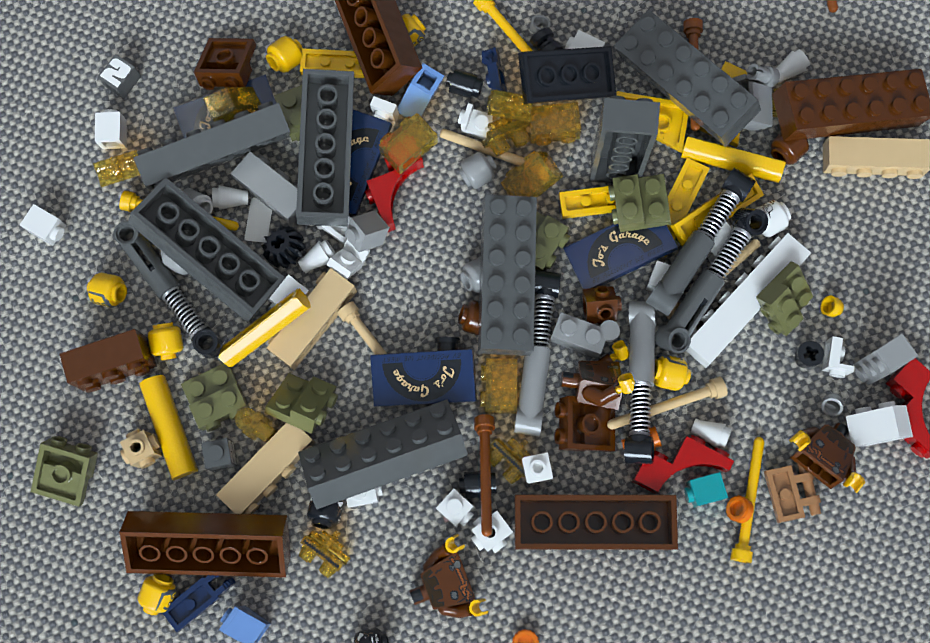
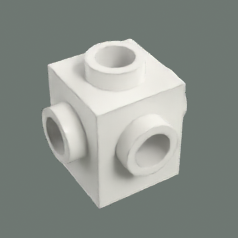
M496 511L492 514V529L495 531V536L488 538L482 535L480 516L473 522L475 525L472 529L474 536L471 539L480 551L485 548L487 552L492 549L496 553L508 544L505 539L513 531L499 512Z

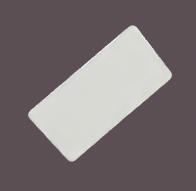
M251 198L244 239L246 241L266 243L267 241L264 236H268L272 210L257 198Z

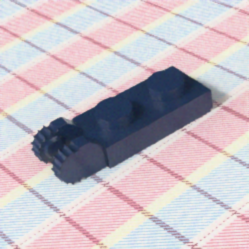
M207 575L202 577L171 602L167 611L162 614L175 631L180 632L218 601L222 594L234 586L236 581L233 577L226 580L216 590L210 583L220 576Z

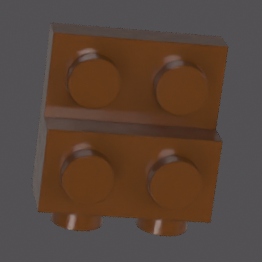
M209 38L194 70L199 85L206 90H213L215 87H225L230 91H235L237 87L245 88L252 72L250 60L256 49L254 39Z
M576 396L559 398V402L556 403L554 410L555 416L559 418V428L555 430L554 440L556 444H559V450L580 452L615 451V429L611 430L607 426V422L615 418L614 409L578 402Z

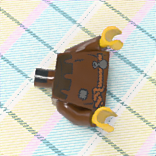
M623 340L616 341L612 345L614 353L611 355L608 353L598 361H579L576 373L562 371L561 387L575 388L576 400L578 402L619 410L622 392L630 394L634 390L635 384L632 374L625 373L621 375L619 362H615V360L623 361L629 357V350Z
M836 423L834 427L825 424L820 429L812 426L799 430L789 439L790 442H794L798 446V449L790 458L828 488L832 489L845 480L843 486H851L858 493L865 484V479L856 472V458L854 457L856 447L855 444L846 438L849 430L845 424Z
M453 535L444 544L433 550L423 564V572L420 574L423 585L409 590L414 605L430 600L433 610L438 609L441 615L455 618L486 615L488 611L483 612L479 608V604L486 601V599L476 600L458 551L462 550L465 545L456 546L454 540L459 535Z

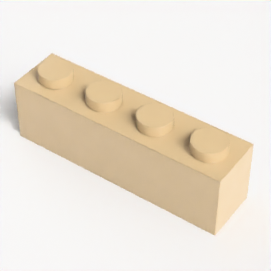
M829 136L823 144V173H831L835 177L856 174L857 177L882 175L883 178H894L901 175L907 176L909 179H919L930 170V139Z
M332 268L327 273L323 272L316 280L317 286L312 292L308 291L305 294L310 301L311 307L268 340L269 345L267 349L294 371L338 317L337 312L349 303L357 293L355 286Z
M285 423L216 496L234 514H253L259 508L257 503L264 496L268 498L278 488L276 484L281 478L284 477L286 479L295 471L296 467L294 465L300 460L298 452L312 447L316 442L304 430Z

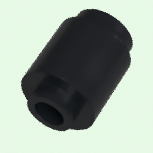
M455 69L453 73L449 72L446 87H449V93L470 99L473 97L479 98L484 79L478 78L476 74Z
M480 471L464 472V478H459L460 494L465 493L466 499L481 497ZM491 473V494H497L495 473Z

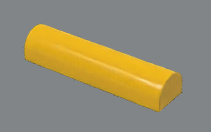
M690 136L686 138L681 153V158L684 159L690 158L699 163L730 171L735 167L746 175L753 174L754 177L779 183L786 163L782 160L728 146L724 147L717 143Z
M300 288L293 291L224 344L218 358L229 367L235 366L311 307L307 296Z
M156 375L141 381L139 385L172 480L175 481L198 472L166 377L164 375Z

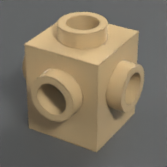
M137 429L126 435L127 439L120 442L123 448L120 451L125 463L144 469L153 465L156 459L162 457L159 450L161 445L154 433ZM141 445V449L137 452L136 447Z

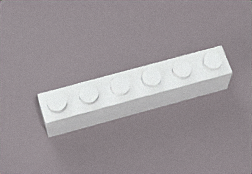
M789 233L783 239L778 236L768 246L771 252L766 257L761 254L751 265L754 270L749 275L745 272L734 283L738 288L733 293L727 291L718 301L721 306L715 312L710 309L701 319L704 325L699 330L695 328L691 334V343L686 351L703 367L707 368L760 310L761 306L756 296L791 261L800 266L811 254L809 250Z

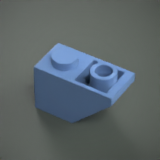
M424 63L422 64L423 68L411 81L398 106L399 114L415 124L419 122L444 78V75Z
M246 605L235 606L234 609L229 608L220 620L223 624L219 630L241 643H258L271 623Z

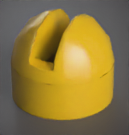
M829 295L822 300L820 310L826 316L836 317L843 313L844 305L839 298Z

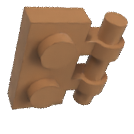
M797 464L800 473L798 475H794L791 465L764 471L777 523L804 518V506H809L811 516L822 514L819 506L821 499L819 495H816L813 484L815 477L799 464ZM802 482L806 498L800 499L796 483Z

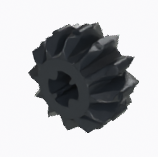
M279 225L277 231L271 229V235L264 236L267 242L261 245L264 250L263 255L274 267L288 269L290 263L296 265L298 257L304 258L301 251L306 249L303 243L304 238L294 227Z

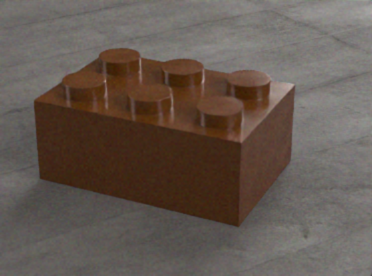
M136 329L60 353L67 383L87 393L98 391L101 389V385L107 383H122L126 381L125 377L134 374L135 376L146 375L151 372L150 369L157 367L154 355L150 352L148 338Z

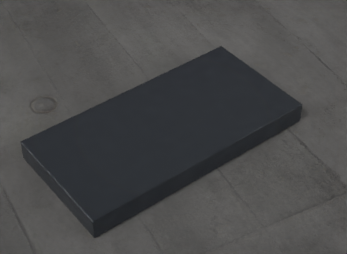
M611 46L518 53L524 104L617 96Z

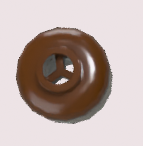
M782 133L774 138L771 143L772 157L786 162L785 164L787 165L795 164L809 150V143L806 138L783 141Z
M471 300L467 305L463 304L459 313L458 323L461 324L464 332L478 335L479 302Z

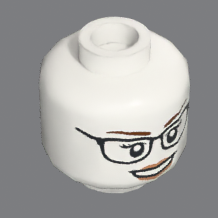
M769 200L755 208L761 209L768 216L767 229L762 233L765 237H772L789 226L791 214L783 202Z

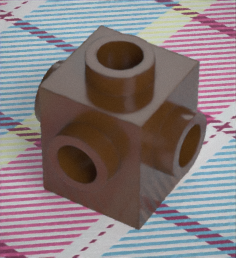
M602 285L596 288L582 289L583 314L587 322L602 324L607 320L617 321L618 311L622 310L621 297L616 296L613 286Z

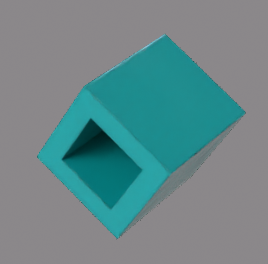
M721 472L689 480L686 482L687 487L684 488L687 502H692L693 508L728 498Z

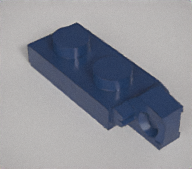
M496 47L482 51V63L488 68L486 82L492 91V96H490L491 107L493 111H496L503 118L510 116L511 108L499 51Z

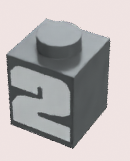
M115 54L98 78L106 88L125 99L141 78V75L136 69L137 64L128 57L122 59Z
M223 438L201 443L205 469L214 472L237 467L232 440Z

